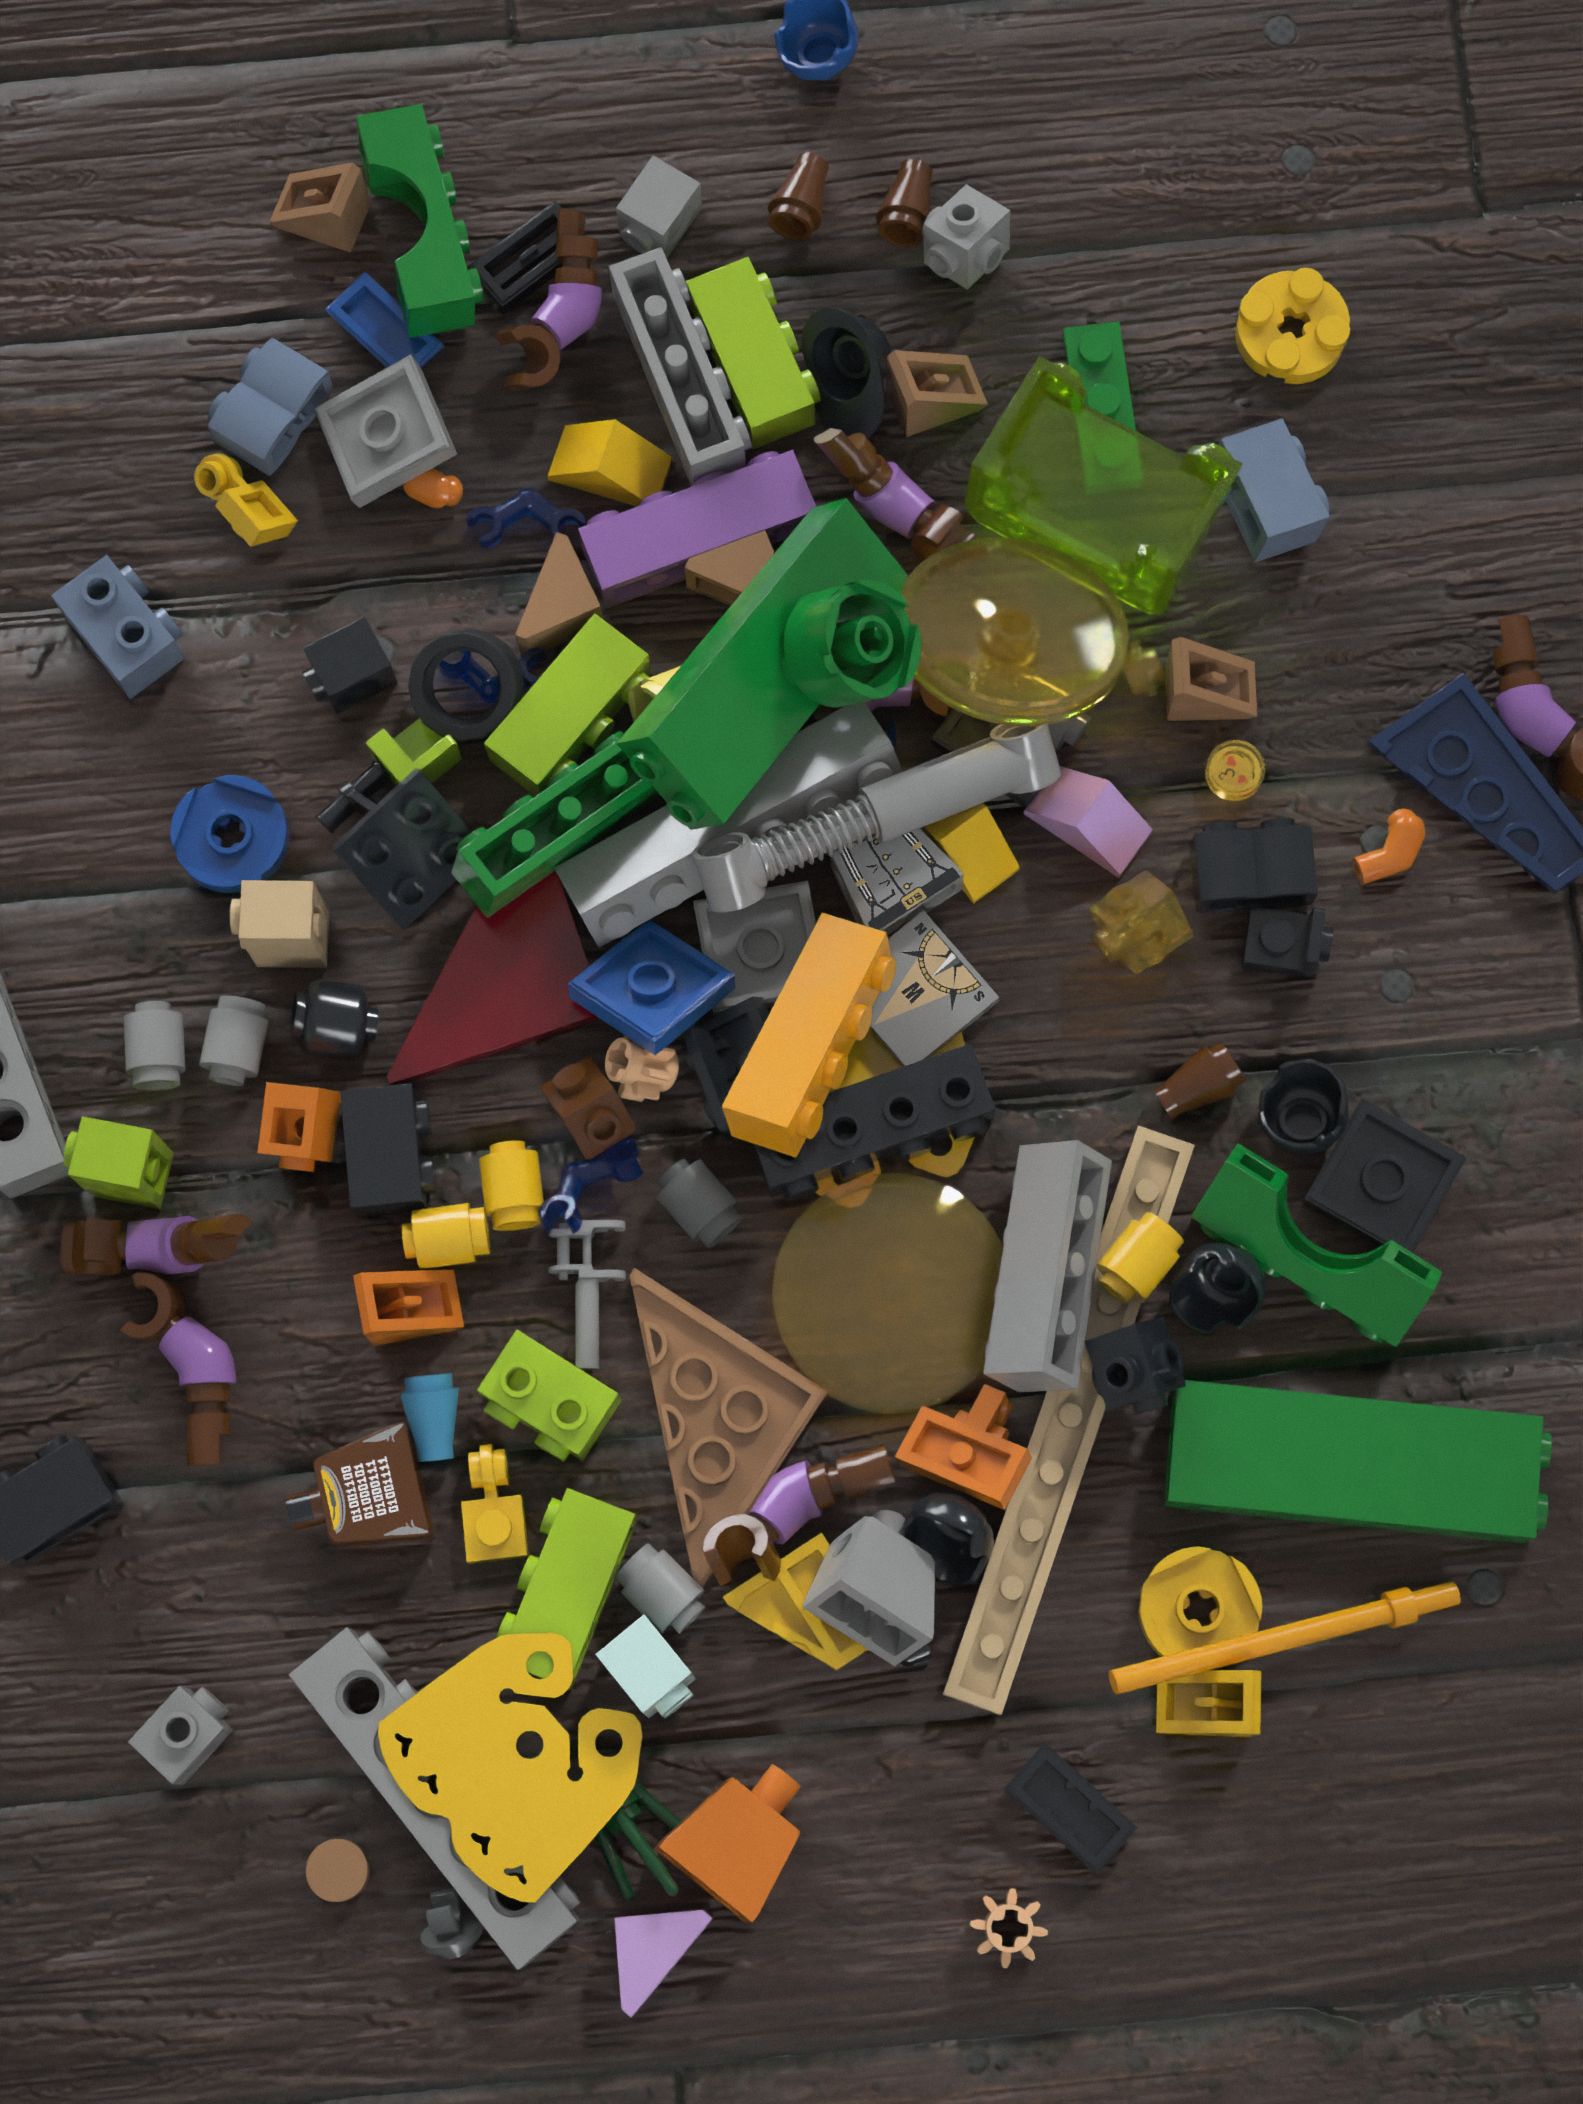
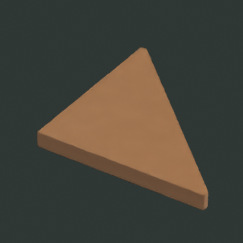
M634 1268L629 1276L693 1579L703 1588L713 1573L703 1553V1542L708 1531L718 1521L737 1514H749L767 1483L779 1471L826 1398L828 1391Z

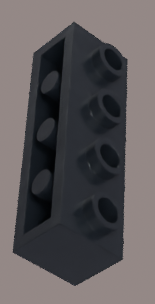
M970 1043L829 1092L823 1104V1118L819 1130L812 1139L806 1138L797 1157L754 1143L752 1145L771 1198L784 1194L785 1200L790 1201L819 1190L817 1181L840 1174L842 1181H849L867 1175L875 1170L873 1162L896 1154L898 1162L924 1155L931 1151L929 1143L950 1135H952L954 1142H961L976 1137L987 1131L985 1123L993 1121L996 1109L973 1046Z

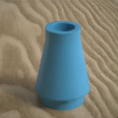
M452 1373L404 1378L405 1393H400V1398L417 1449L418 1462L454 1458L453 1440L459 1387L453 1388Z

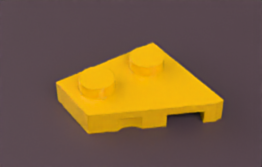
M820 1533L781 1558L780 1573L775 1582L765 1578L762 1572L723 1596L729 1607L837 1671L868 1651V1649L803 1608L804 1600L830 1546L823 1534Z

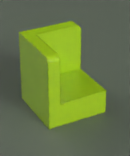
M420 718L394 739L383 728L366 742L372 759L389 774L391 782L395 786L415 768L421 770L432 784L462 760L455 740L450 735L445 737L439 736L425 726Z

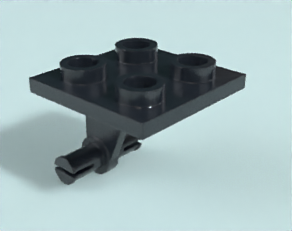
M373 761L351 784L347 781L343 782L337 788L340 794L319 814H316L315 817L333 834L355 811L364 815L331 849L396 924L405 930L457 881L451 873L458 852L456 847L472 831L421 770L417 768L406 776L377 805L373 803L369 798L387 781L391 780L389 774L377 762Z

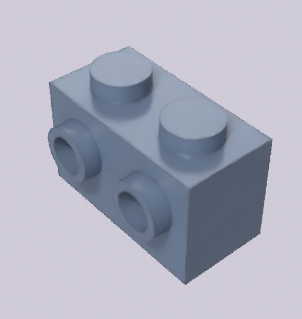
M1283 418L1221 438L1209 462L1213 476L1255 563L1316 542L1330 518L1328 498L1322 487L1314 484L1305 466L1306 456L1303 446L1296 436L1290 435Z
M105 555L52 594L51 597L63 616L128 698L131 699L185 659L176 643V640L183 634L162 607L153 613L142 598L149 591L132 568L127 565L119 570L108 555Z

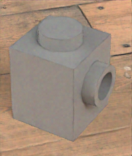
M179 1686L134 1734L128 1743L171 1784L184 1785L232 1733L233 1729L222 1719L229 1711L204 1687H201L194 1693L189 1688Z

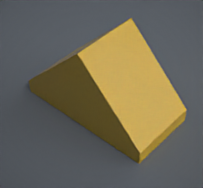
M616 419L565 425L547 477L552 482L638 507L646 497L663 491L673 463V457Z
M983 803L920 828L964 874L962 890L973 904L1020 870L1018 862L988 807Z
M1211 1670L1157 1684L1156 1733L1232 1737L1260 1735L1261 1671Z

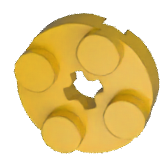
M1312 268L1281 271L1266 276L1255 283L1243 297L1236 324V344L1244 361L1258 374L1266 377L1268 373L1276 378H1285L1284 383L1304 384L1324 376L1336 365L1349 338L1350 316L1347 305L1340 293L1330 283L1324 281L1318 271ZM1285 317L1299 318L1305 323L1302 328V337L1296 338L1292 332L1282 334L1278 328L1283 325Z
M1197 1546L1178 1550L1162 1559L1153 1568L1140 1590L1138 1615L1140 1626L1147 1642L1158 1655L1163 1657L1257 1632L1263 1606L1259 1587L1253 1575L1243 1563L1232 1556H1227L1221 1551ZM1198 1592L1202 1599H1209L1211 1597L1214 1599L1217 1608L1209 1613L1211 1624L1201 1626L1197 1619L1189 1621L1186 1619L1183 1610L1190 1605L1188 1594Z

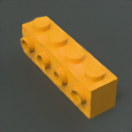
M821 913L722 1105L731 1136L797 1157L806 1138L812 1139L816 1135L823 1118V1104L831 1088L838 1089L842 1084L848 1067L847 1056L855 1040L861 1041L866 1036L872 1020V1007L880 991L887 992L894 980L897 963L896 959L892 958L887 932Z

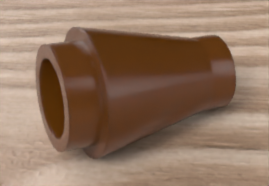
M813 153L800 154L794 167L768 204L769 224L776 233L785 238L805 240L821 225L825 179L829 170L828 163L821 156Z
M908 159L900 164L898 175L876 214L880 236L895 246L913 247L921 243L924 237L922 234L923 224L931 212L930 182L933 171L927 163L921 160Z
M1219 1042L1211 1048H1208L1205 1044L1171 1077L1153 1090L1172 1120L1182 1113L1236 1095L1234 1089L1246 1081L1224 1044Z

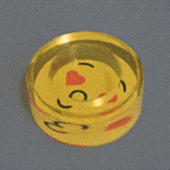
M1241 740L1223 742L1209 756L1205 769L1207 784L1213 793L1228 801L1245 800L1259 789L1265 774V762L1259 750L1248 742Z

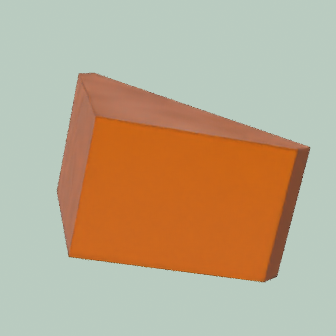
M454 1269L361 1272L353 1275L363 1335L373 1346L464 1328Z

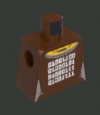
M404 1421L390 1425L313 1460L318 1488L286 1495L285 1497L289 1520L294 1531L326 1523L331 1543L338 1548L426 1542L436 1539L410 1427Z

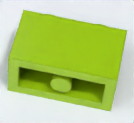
M82 1116L78 1132L72 1131L67 1138L63 1162L65 1167H69L68 1176L92 1197L161 1210L174 1152L151 1129Z

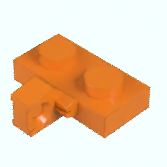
M986 1384L981 1389L969 1413L959 1410L957 1415L952 1418L922 1406L895 1455V1459L900 1467L1003 1510L1009 1504L1032 1457L1027 1448L1007 1440L1010 1433L1008 1429L1004 1428V1425L1013 1408L1006 1397L1007 1394Z

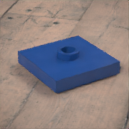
M648 920L568 983V994L571 1000L656 1056L735 989V974L652 920Z

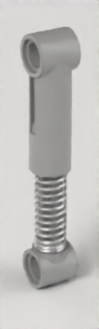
M1027 715L1007 720L996 726L988 738L859 788V796L856 797L855 802L847 800L845 806L838 803L836 810L828 807L826 814L819 811L816 817L809 815L807 822L799 819L797 825L789 823L787 829L780 826L778 833L770 830L768 837L761 834L759 838L754 837L752 840L745 833L732 832L715 836L695 847L692 854L710 910L725 913L746 908L763 898L768 881L774 880L778 874L784 876V869L788 868L789 871L794 872V865L803 868L804 861H808V863L813 865L814 857L822 861L824 853L832 857L834 849L842 853L844 845L851 849L852 842L855 841L858 845H861L862 838L864 837L866 840L871 841L873 836L882 844L1009 792L1017 794L1034 792L1053 784L1060 778L1061 770L1047 720L1040 715Z

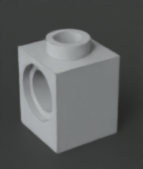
M653 155L616 207L619 233H621L623 240L640 253H646L662 247L666 258H668L702 209L700 183Z

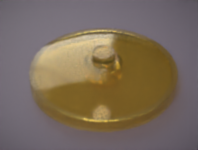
M983 538L957 543L932 554L920 563L908 577L902 588L901 594L909 604L904 609L911 625L918 624L922 641L921 658L914 678L938 700L966 715L1009 726H1040L1043 724L1059 723L1082 715L1099 704L1111 692L1122 672L1128 649L1129 631L1125 613L1119 600L1109 586L1094 571L1073 557L1051 547L1010 538Z
M885 1173L864 1176L845 1182L813 1202L796 1220L781 1246L773 1277V1305L782 1341L797 1367L809 1380L826 1390L828 1395L847 1405L880 1413H904L920 1410L922 1406L928 1408L940 1404L964 1390L984 1371L985 1348L989 1341L995 1303L994 1292L999 1278L1003 1246L988 1220L972 1203L951 1188L936 1181L909 1174Z

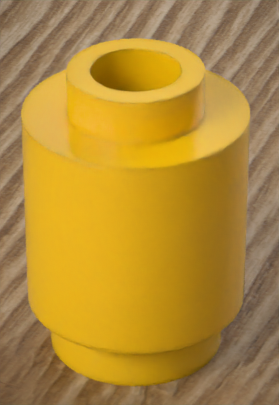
M504 1141L490 1145V1154L479 1158L485 1215L492 1217L493 1230L514 1231L538 1226L540 1224L539 1212L545 1208L538 1152L526 1150L525 1142Z
M469 1203L412 1210V1222L402 1224L406 1259L417 1258L419 1269L477 1262V1256L491 1254L489 1226L484 1207L471 1208Z
M1146 1212L1139 1221L1132 1220L1096 1264V1267L1103 1275L1098 1281L1100 1286L1121 1303L1128 1304L1131 1299L1144 1303L1179 1259L1177 1250L1184 1243V1240L1165 1221L1152 1213Z

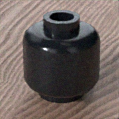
M315 980L307 985L304 993L295 992L290 1019V1038L299 1039L300 1048L304 1053L315 1056L353 1059L360 1053L364 1041H375L378 1026V1007L368 1006L367 994L362 986Z

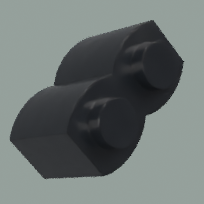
M1286 817L1265 820L1260 823V829L1255 830L1238 829L1235 822L1221 821L1207 824L1202 827L1203 832L1194 834L1189 846L1196 912H1235L1249 910L1251 906L1269 909L1293 908L1312 905L1316 899L1318 886L1311 826L1296 825L1295 819Z

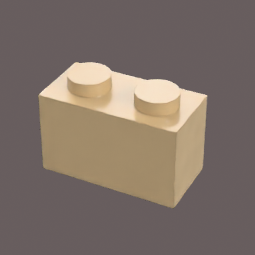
M241 880V899H232L230 928L232 934L239 935L241 948L247 950L256 966L327 968L329 910L314 882Z

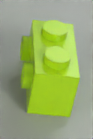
M517 1329L477 1389L482 1398L488 1401L483 1410L485 1413L512 1430L515 1429L519 1421L539 1433L534 1444L562 1462L566 1460L569 1454H572L581 1461L585 1459L622 1401L617 1392Z

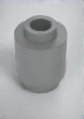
M238 996L219 997L217 1008L210 1010L199 1062L202 1068L210 1071V1080L225 1085L243 1086L245 1078H255L258 1076L269 1023L264 1018L266 1008L264 1004Z
M147 1001L136 1004L135 1012L129 1013L123 1018L126 1074L132 1076V1087L138 1090L158 1091L180 1086V1074L186 1070L183 1014L171 1010V1004L164 1001Z
M649 1543L637 1551L614 1577L624 1587L621 1594L642 1615L644 1614L661 1634H664L671 1627L679 1634L682 1633L705 1609L698 1601L705 1590L664 1549L657 1552Z

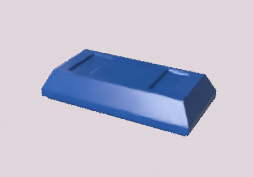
M366 272L325 308V311L385 368L409 355H412L422 368L444 347L433 334L409 338L400 304Z

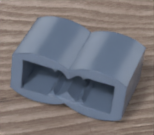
M274 338L267 341L261 349L256 347L248 353L240 369L241 381L229 393L224 391L216 397L207 417L208 421H210L208 428L214 443L268 476L273 474L283 463L297 442L301 432L316 417L314 408L326 402L333 390L329 371Z

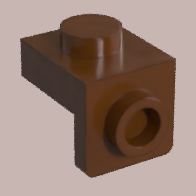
M590 1056L577 1064L564 1067L553 1079L540 1086L547 1101L569 1130L586 1159H593L636 1130L634 1122L615 1089Z

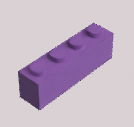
M790 450L780 455L772 451L754 457L748 462L747 467L725 474L723 471L708 473L696 480L693 487L673 494L671 491L654 493L646 497L640 503V506L622 513L611 510L597 514L587 522L586 526L578 528L583 553L604 606L607 609L686 580L684 568L690 557L764 530L772 547L781 545L816 505L794 451Z

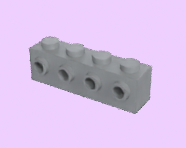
M662 247L609 266L614 300L691 487H693L696 480L708 473L723 471L725 474L746 467L745 450L752 448L751 440L742 417L737 416L733 418L726 400L731 399V393L721 367L718 366L712 369L705 351L711 349L710 342L700 317L692 319L685 302L690 301V295L680 269L671 270Z
M1079 1140L1020 1145L1016 1171L1012 1179V1197L1007 1227L1003 1236L1004 1247L998 1283L994 1292L995 1303L989 1341L985 1348L983 1372L984 1375L1018 1392L1078 1390L1112 1160Z

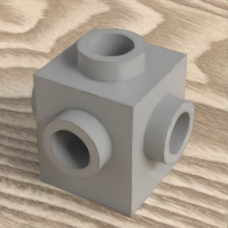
M966 184L942 207H936L927 216L922 228L924 236V264L928 265L937 275L949 278L968 290L984 273L989 274L993 272L1001 262L1003 255L1010 249V210Z

